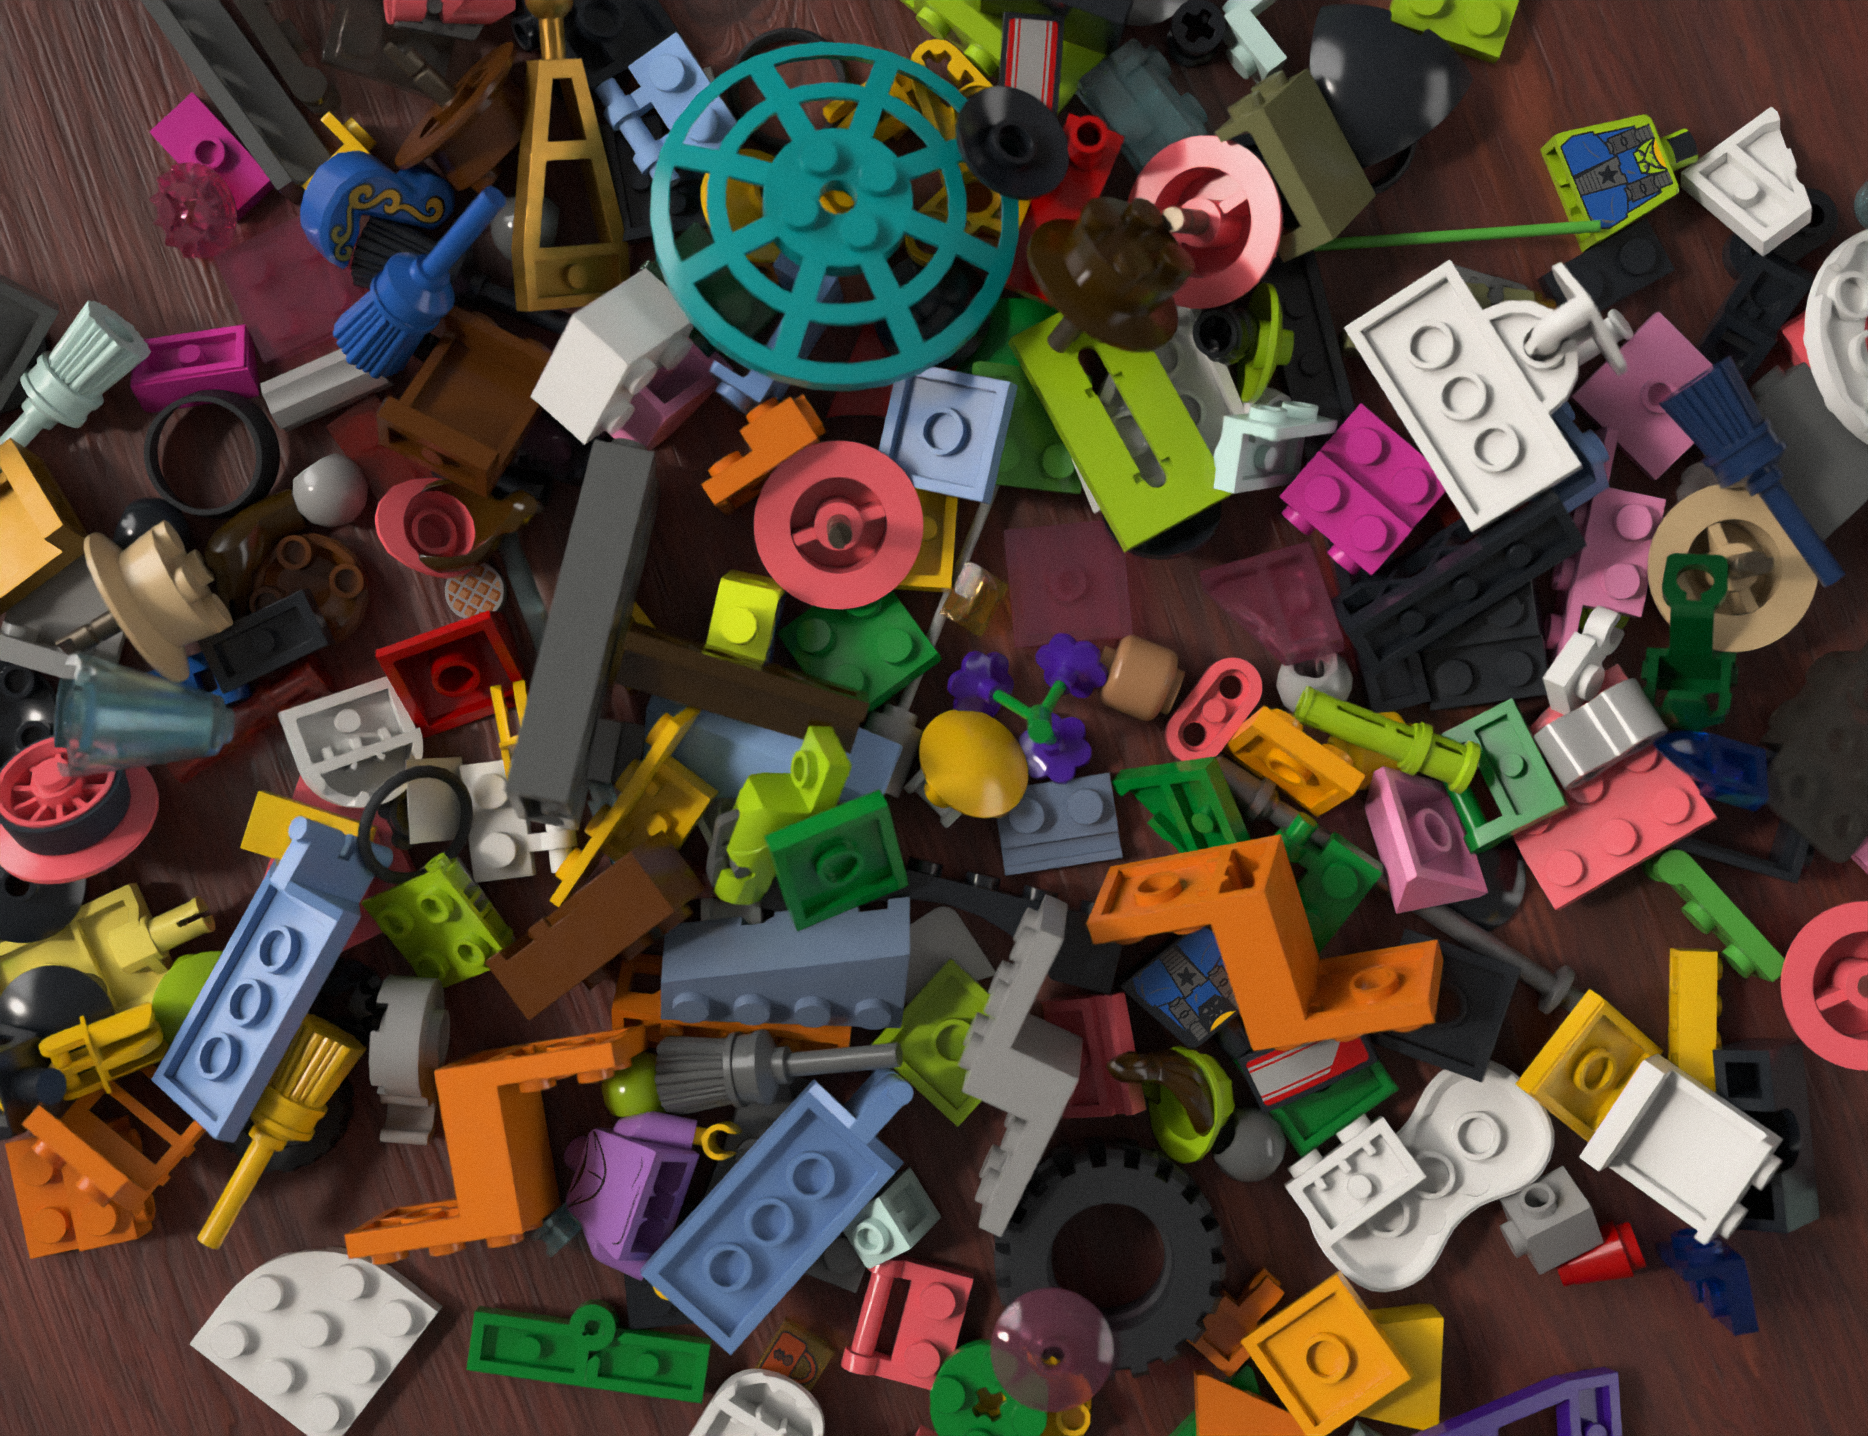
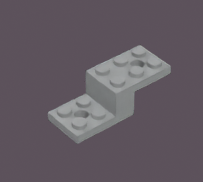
M1047 894L1038 911L1029 907L1026 909L1013 938V941L1016 942L1009 958L1013 960V963L1011 964L1005 960L1001 961L988 990L990 996L984 1009V1013L988 1015L986 1016L980 1012L976 1013L964 1039L963 1045L965 1048L958 1063V1066L966 1069L963 1092L1008 1112L1004 1122V1127L1007 1130L1000 1147L993 1144L984 1160L979 1173L982 1181L975 1196V1201L982 1204L979 1228L999 1237L1002 1236L1079 1081L1083 1038L1028 1013L1064 939L1068 904Z

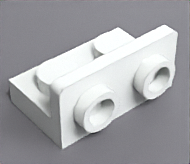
M1364 1113L1336 1133V1136L1342 1142L1324 1156L1315 1148L1287 1168L1293 1178L1284 1184L1285 1188L1328 1247L1426 1178L1424 1172L1382 1116L1370 1122Z

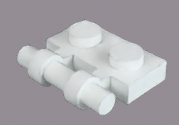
M503 760L460 765L461 781L469 791L473 806L472 826L468 839L474 883L536 875L534 851L549 850L551 873H556L566 857L572 852V847L578 846L576 830L545 824L546 832L531 833L530 821L518 818L504 791L507 779Z

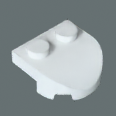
M387 676L278 713L302 779L316 795L338 806L365 808L374 792L386 780L406 770V760L422 759L423 739L420 727L415 729L411 717ZM407 782L395 789L382 804L393 800L407 789Z
M747 1369L730 1376L720 1385L689 1436H824L825 1421L817 1400L799 1383L775 1371Z

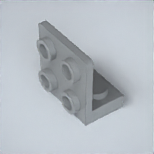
M81 555L7 610L0 630V660L84 685L112 686L126 639V634L123 631L106 641L101 640L99 645L85 653L77 651L70 656L55 644L57 639L85 623L90 624L92 619L109 610L92 577L86 556Z

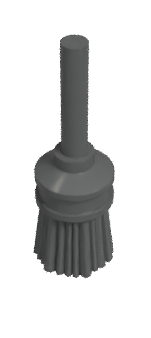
M766 1029L755 1030L751 1034L732 1032L727 1038L669 1036L660 1041V1045H657V1063L655 1064L657 1074L655 1075V1083L657 1085V1093L660 1095L659 1100L662 1108L664 1107L665 1111L672 1113V1115L683 1116L733 1104L736 1108H745L755 1103L761 1106L772 1105L776 1100L780 1085L791 1084L794 1077L896 1068L902 1066L903 1057L899 1043L792 1052L788 1046L777 1047L771 1034Z

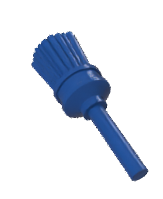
M490 186L486 187L430 254L417 255L401 252L393 255L385 264L384 269L373 278L370 291L337 319V322L334 324L333 336L338 339L337 345L342 349L343 354L346 355L348 364L356 365L358 370L363 369L365 373L369 372L370 376L375 379H379L381 376L387 378L388 375L393 376V374H398L399 371L404 370L424 335L431 332L439 324L440 319L452 309L455 296L452 285L449 282V270L505 206V197L498 189Z

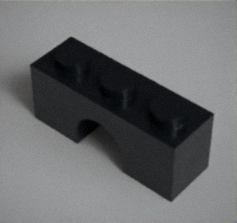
M1744 1038L1713 1049L1717 1094L1783 1139L1774 1152V1155L1781 1159L1782 1163L1762 1190L1753 1185L1749 1188L1739 1203L1747 1208L1748 1212L1736 1229L1789 1233L1820 1218L1802 1041L1800 1039Z

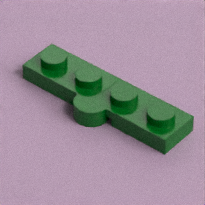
M589 1299L581 1303L571 1319L478 1306L474 1312L466 1370L702 1404L705 1395L712 1339L647 1329L629 1330V1327L619 1326V1316L615 1308L607 1301L601 1299Z

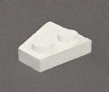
M1772 107L1768 108L1681 172V187L1762 256L1768 254L1811 222L1812 207L1804 185L1797 179V165L1791 148H1786L1780 131V117L1778 112Z

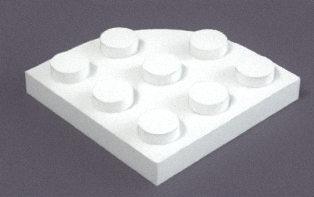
M329 1246L326 1249L291 1251L265 1262L241 1280L224 1298L191 1341L190 1345L307 1436H343L443 1306L389 1265L372 1264L371 1256L348 1259L346 1248Z

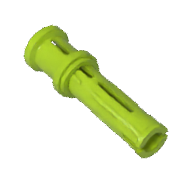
M1306 686L1305 691L1303 690L1293 717L1302 725L1312 729L1315 728L1343 741L1397 761V767L1401 768L1402 772L1413 776L1415 773L1420 772L1448 783L1449 790L1458 794L1464 792L1468 787L1478 766L1481 747L1478 743L1467 741L1465 744H1461L1433 733L1432 725L1424 722L1420 724L1414 723L1412 726L1396 722L1368 709L1329 696L1310 686Z

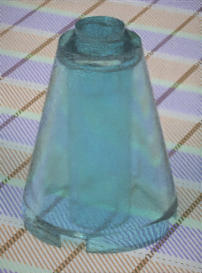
M72 653L65 665L77 667L73 679L60 678L55 703L54 747L67 748L69 762H57L58 770L64 777H83L214 756L220 752L223 744H229L232 740L235 725L234 712L231 708L225 707V702L220 695L185 684L174 683L168 679L88 654Z

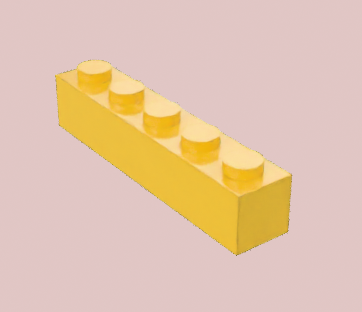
M1670 948L1668 1061L1716 1093L1712 1050L1722 1045L1720 1033L1717 1032V1017H1720L1722 1013V1000L1720 995H1717V982L1721 980L1723 974L1722 960L1718 958L1717 951L1707 948Z

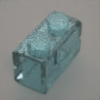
M1135 37L1113 52L1106 60H1103L1078 80L1076 94L1091 114L1100 118L1106 124L1107 129L1125 136L1120 151L1139 175L1145 165L1167 146L1185 138L1207 136L1208 131L1203 125L1208 122V117L1193 95L1187 92L1180 96L1167 78L1172 75V71L1161 52L1153 45L1144 49Z

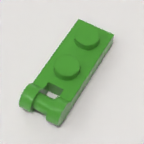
M1667 848L1641 863L1645 876L1654 881L1668 883L1686 902L1681 911L1697 929L1706 935L1712 930L1724 943L1726 948L1721 952L1722 956L1741 976L1747 979L1753 975L1770 982H1774L1781 976L1785 959L1686 852Z

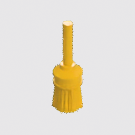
M306 1014L249 1116L254 1122L248 1133L253 1140L197 1237L202 1244L213 1249L220 1248L274 1151H283L288 1141H310L315 1133V1125L319 1119L325 1116L328 1110L325 1104L367 1049L359 1040L355 1039V1036L323 1018L313 1014Z

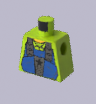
M1647 114L1561 132L1554 135L1540 149L1569 222L1600 220L1601 232L1575 234L1581 252L1595 247L1678 194L1679 185L1673 171L1693 164L1698 160L1697 145L1692 134L1684 128L1659 138L1654 123Z

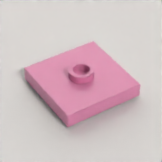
M1659 311L1654 313L1634 332L1630 340H1626L1619 347L1627 364V372L1618 376L1608 362L1605 361L1569 397L1599 429L1606 426L1619 429L1616 446L1651 481L1657 480L1694 444L1658 403L1712 366Z

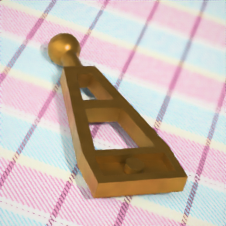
M525 0L530 13L539 19L542 60L527 61L511 246L517 311L530 312L587 306L630 278L628 242L623 241L625 230L582 59L566 58L563 18L571 10L574 0ZM552 79L560 80L574 137L573 141L548 142ZM579 159L600 243L539 248L546 161Z

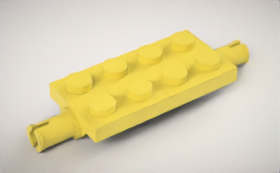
M137 882L125 885L82 905L71 923L49 938L30 943L8 941L0 943V996L4 989L22 973L36 967L62 965L84 973L95 974L102 978L107 986V994L112 1002L115 1014L146 1002L152 1004L158 984L173 965L169 950L205 933L213 932L215 930L213 916L202 917L188 923L190 918L209 910L206 902L201 897L196 896L189 902L153 918Z

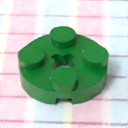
M987 1339L975 1340L964 1344L954 1350L943 1361L930 1390V1415L933 1426L938 1436H1040L1047 1425L1050 1392L1046 1377L1035 1359L1029 1353L1016 1346L1012 1348L1006 1344L996 1343V1340ZM986 1387L991 1394H997L1000 1391L1003 1393L1006 1400L1000 1404L1001 1414L991 1416L988 1412L980 1413L975 1408L980 1399L977 1392L979 1389Z

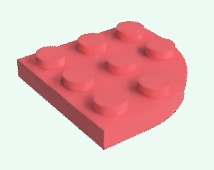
M1618 663L1605 671L1602 686L1596 696L1608 688L1629 679ZM1584 700L1581 706L1585 705L1589 701ZM1551 707L1546 709L1531 725L1530 729L1533 735L1552 721L1562 717L1563 714L1552 710ZM1664 735L1647 748L1619 761L1590 781L1569 790L1563 788L1551 768L1570 808L1513 836L1523 858L1554 909L1560 911L1718 818Z

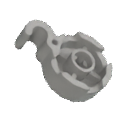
M389 974L383 981L376 1002L388 1004V1008L382 1016L379 1032L371 1031L369 1051L371 1086H378L377 1094L380 1095L381 1103L388 1104L386 1123L381 1129L380 1141L429 1146L436 1126L438 1105L434 1071L442 1068L446 1060L450 1038L449 1011L445 1009L444 990L439 979Z

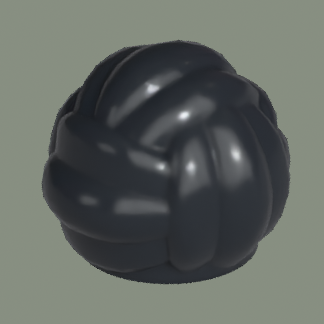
M1236 300L1223 306L1201 309L1200 315L1194 322L1192 331L1197 349L1204 355H1207L1209 360L1223 365H1233L1241 358L1247 356L1250 348L1256 341L1258 333L1254 315L1246 307H1243L1241 302Z

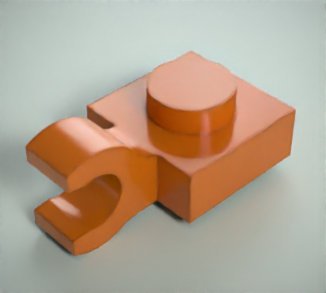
M1262 1267L1248 1281L1237 1300L1222 1289L1220 1292L1222 1298L1216 1314L1207 1313L1203 1320L1207 1329L1196 1344L1188 1339L1187 1341L1230 1378L1250 1357L1240 1342L1241 1339L1262 1324L1259 1320L1284 1295L1285 1292L1279 1287L1281 1282L1267 1269Z

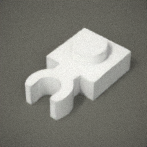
M1598 605L1588 617L1583 633L1574 632L1543 677L1552 710L1566 715L1580 708L1584 700L1590 701L1596 696L1602 686L1605 675L1602 662L1607 655L1615 651L1624 636V631L1615 627L1621 618L1619 613Z

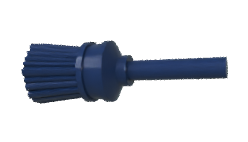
M1731 356L1715 363L1658 403L1706 455L1702 463L1706 468H1711L1718 478L1717 484L1721 489L1744 487L1751 497L1756 494L1760 496L1823 587L1835 583L1846 574L1781 483L1780 479L1784 476V473L1778 466V463L1788 444L1784 438L1780 439L1771 427L1773 423L1770 418H1763Z

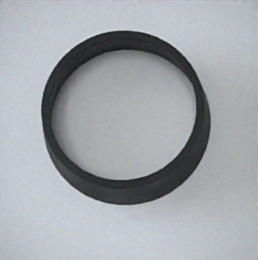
M211 389L186 395L165 407L155 417L145 438L144 462L152 485L172 506L184 512L205 518L226 519L234 517L246 506L264 499L268 495L278 475L280 447L270 420L256 404L237 393ZM211 402L231 410L244 422L253 438L256 450V466L252 480L237 499L225 506L215 509H196L175 495L162 475L158 460L159 438L171 414L186 403Z

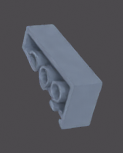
M910 897L888 899V909L860 912V907L858 906L800 931L796 930L788 911L774 912V917L769 918L764 923L751 925L742 916L679 923L664 935L661 975V1019L679 1020L685 1023L717 1021L740 1022L745 1025H759L762 1023L798 1024L810 1028L824 1025L862 1027L869 1030L901 1028L910 960Z

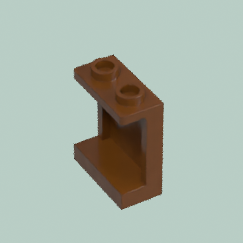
M453 305L452 309L445 315V332L400 400L398 401L388 396L376 414L379 444L487 499L544 410L531 395L552 356L551 351L534 339H521L499 328L490 317L477 311L467 312Z

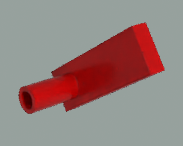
M1069 113L1063 126L1068 141V170L1062 182L1051 193L1042 198L1031 200L1019 228L1012 270L1004 287L1051 308L1053 305L1040 290L1031 273L1027 257L1028 242L1041 224L1054 219L1077 220L1084 205L1090 199L1101 196L1124 143L1125 136L1107 129L1106 124L1096 116L1078 117Z

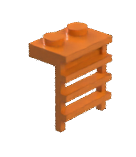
M150 1065L140 1069V1071L152 1079L158 1068ZM117 1079L109 1081L112 1091L109 1094L172 1145L163 1157L154 1164L90 1111L91 1107L106 1092L105 1088L79 1097L60 1119L39 1105L22 1123L25 1128L39 1138L31 1149L59 1171L66 1163H69L83 1175L75 1185L103 1208L111 1200H114L137 1216L145 1208L143 1202L158 1185L163 1187L171 1178L168 1175L184 1156L188 1158L196 1148L193 1145L206 1131L194 1120L180 1136L115 1083Z

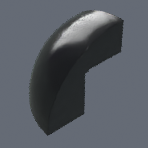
M1360 4L1322 6L1313 30L1310 72L1362 169L1395 155L1421 139L1452 112L1469 89L1473 81L1469 69L1454 49L1432 30L1426 29L1422 35H1417L1404 27L1392 23V12L1380 7Z

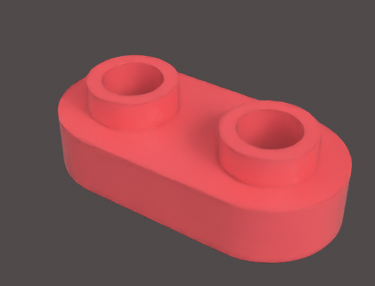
M1234 657L1218 660L1208 667L1166 723L1164 737L1172 755L1181 761L1215 757L1221 752L1261 698L1262 680L1257 669L1248 661ZM1227 676L1236 678L1240 683V692L1233 699L1225 698L1220 692V683ZM1193 722L1201 725L1204 730V739L1196 746L1189 745L1183 737L1185 727Z

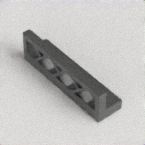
M140 0L277 191L296 206L302 203L305 191L302 185L332 154L221 0Z

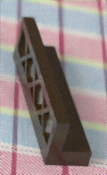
M633 622L627 631L622 648L624 649L614 681L615 684L804 740L809 726L832 727L842 748L849 754H851L860 722L865 720L870 704L868 692L637 622Z

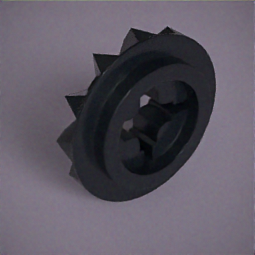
M338 958L307 1013L325 1019L328 1016L326 1013L331 1006L325 999V994L329 993L336 997L354 987L356 990L350 995L351 1000L347 1004L353 1019L349 1020L341 1015L328 1022L355 1036V1039L365 1046L370 1042L371 1031L379 1032L382 1016L388 1008V1004L376 1003L383 983L379 976L362 962L349 958Z

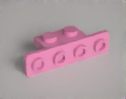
M1606 426L1593 432L1601 440L1609 454L1610 459L1604 463L1609 483L1619 429ZM1608 487L1569 512L1587 546L1554 566L1552 589L1558 590L1554 612L1548 613L1543 621L1550 664H1553L1573 633L1578 631L1582 607L1595 609L1600 605L1622 616L1642 617L1649 584L1647 573L1649 549L1653 536L1662 521L1666 499Z

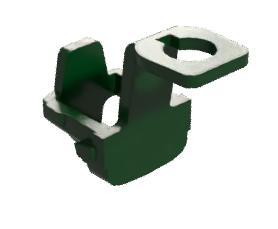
M1673 553L1666 560L1662 581V596L1665 603L1671 608L1670 643L1668 648L1647 647L1646 660L1642 663L1641 680L1647 681L1643 691L1664 725L1668 728V731L1673 735L1696 737L1701 734L1705 727L1724 723L1726 715L1730 713L1732 701L1730 688L1737 686L1739 667L1736 666V652H1719L1713 649L1715 610L1720 608L1725 602L1728 593V560L1722 555ZM1698 569L1707 572L1714 579L1713 586L1701 593V601L1686 600L1687 592L1682 590L1677 584L1678 577L1682 573ZM1657 689L1668 691L1661 707L1655 706ZM1711 693L1719 694L1718 711L1710 710L1706 695Z

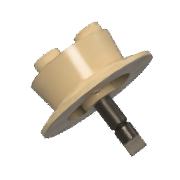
M1717 484L1688 495L1678 502L1662 519L1649 549L1647 573L1651 594L1658 610L1669 625L1671 608L1665 603L1662 596V581L1667 557L1673 553L1722 555L1727 558L1728 593L1725 602L1720 608L1715 610L1713 649L1715 651H1750L1780 639L1796 626L1804 616L1814 597L1818 578L1760 496L1756 494L1751 497L1744 487L1721 489ZM1698 569L1682 573L1677 580L1678 586L1687 592L1686 600L1701 601V593L1709 590L1714 583V579L1710 574Z
M164 520L152 527L125 550L99 532H94L85 538L84 551L96 586L109 610L92 619L90 624L85 623L57 639L55 644L70 656L77 651L85 653L99 645L101 640L106 641L123 631L134 647L157 672L174 683H181L190 675V665L185 646L220 633L232 626L233 620L224 603L216 594H212L207 585L215 580V576L209 570V567L205 565L204 556L196 549L186 553L179 535L170 523Z

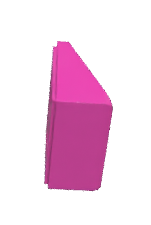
M249 324L144 339L151 353L131 370L130 387L143 410L150 413L162 411L176 400L202 390H227L242 395L245 398L257 397L260 393L252 329ZM204 401L190 402L181 405L179 408L193 407L213 403Z

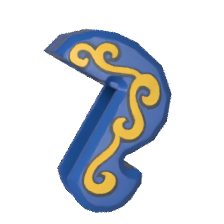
M363 151L337 153L317 168L304 191L300 208L301 226L309 243L329 262L345 269L349 264L360 232L359 222L362 214L434 230L451 216L455 206V195L449 182L424 161L408 169H400L395 174L376 156Z

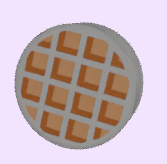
M485 563L474 567L464 576L448 578L445 585V597L449 607L456 615L463 619L488 610L500 612L507 600L508 590L504 577L496 568Z

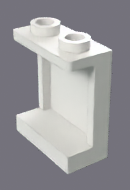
M1657 1053L1642 1061L1579 1158L1599 1172L1607 1167L1611 1168L1695 1228L1698 1232L1694 1238L1703 1245H1706L1718 1234L1728 1239L1739 1226L1748 1212V1209L1739 1203L1752 1185L1762 1190L1775 1174L1782 1160L1776 1157L1774 1152L1783 1139Z

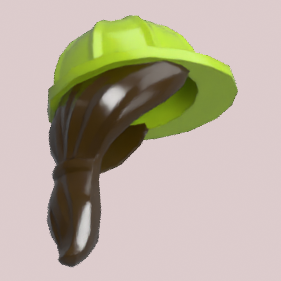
M1176 1046L1171 1049L1150 1051L1146 1055L1137 1051H1127L1115 1056L1106 1064L1107 1071L1115 1080L1131 1084L1142 1083L1143 1092L1149 1099V1114L1154 1135L1164 1152L1171 1159L1182 1164L1200 1161L1204 1158L1234 1110L1233 1081L1227 1076L1220 1063L1213 1056Z

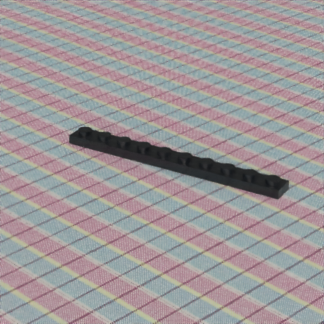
M1248 133L1231 138L1230 140L1251 150L1260 158L1271 173L1281 198V204L1283 205V219L1285 220L1283 226L1286 228L1296 216L1252 135ZM1312 249L1283 262L1277 251L1273 263H1271L1257 285L1261 283L1274 285L1281 305L1283 329L1292 330L1294 333V346L1290 362L1287 366L1278 365L1285 393L1291 398V401L1317 405L1319 407L1318 416L1338 420L1337 431L1354 412L1355 406L1315 252ZM1335 433L1305 437L1302 454L1304 466L1311 461ZM1323 535L1326 551L1328 552L1334 543ZM1393 552L1377 570L1395 560ZM1328 554L1338 595L1370 575L1361 568L1354 576ZM1374 599L1368 601L1364 605L1352 611L1350 614L1352 615L1356 613L1360 609L1372 603ZM1350 640L1368 710L1375 713L1391 712L1431 701L1418 650L1377 676H1374Z

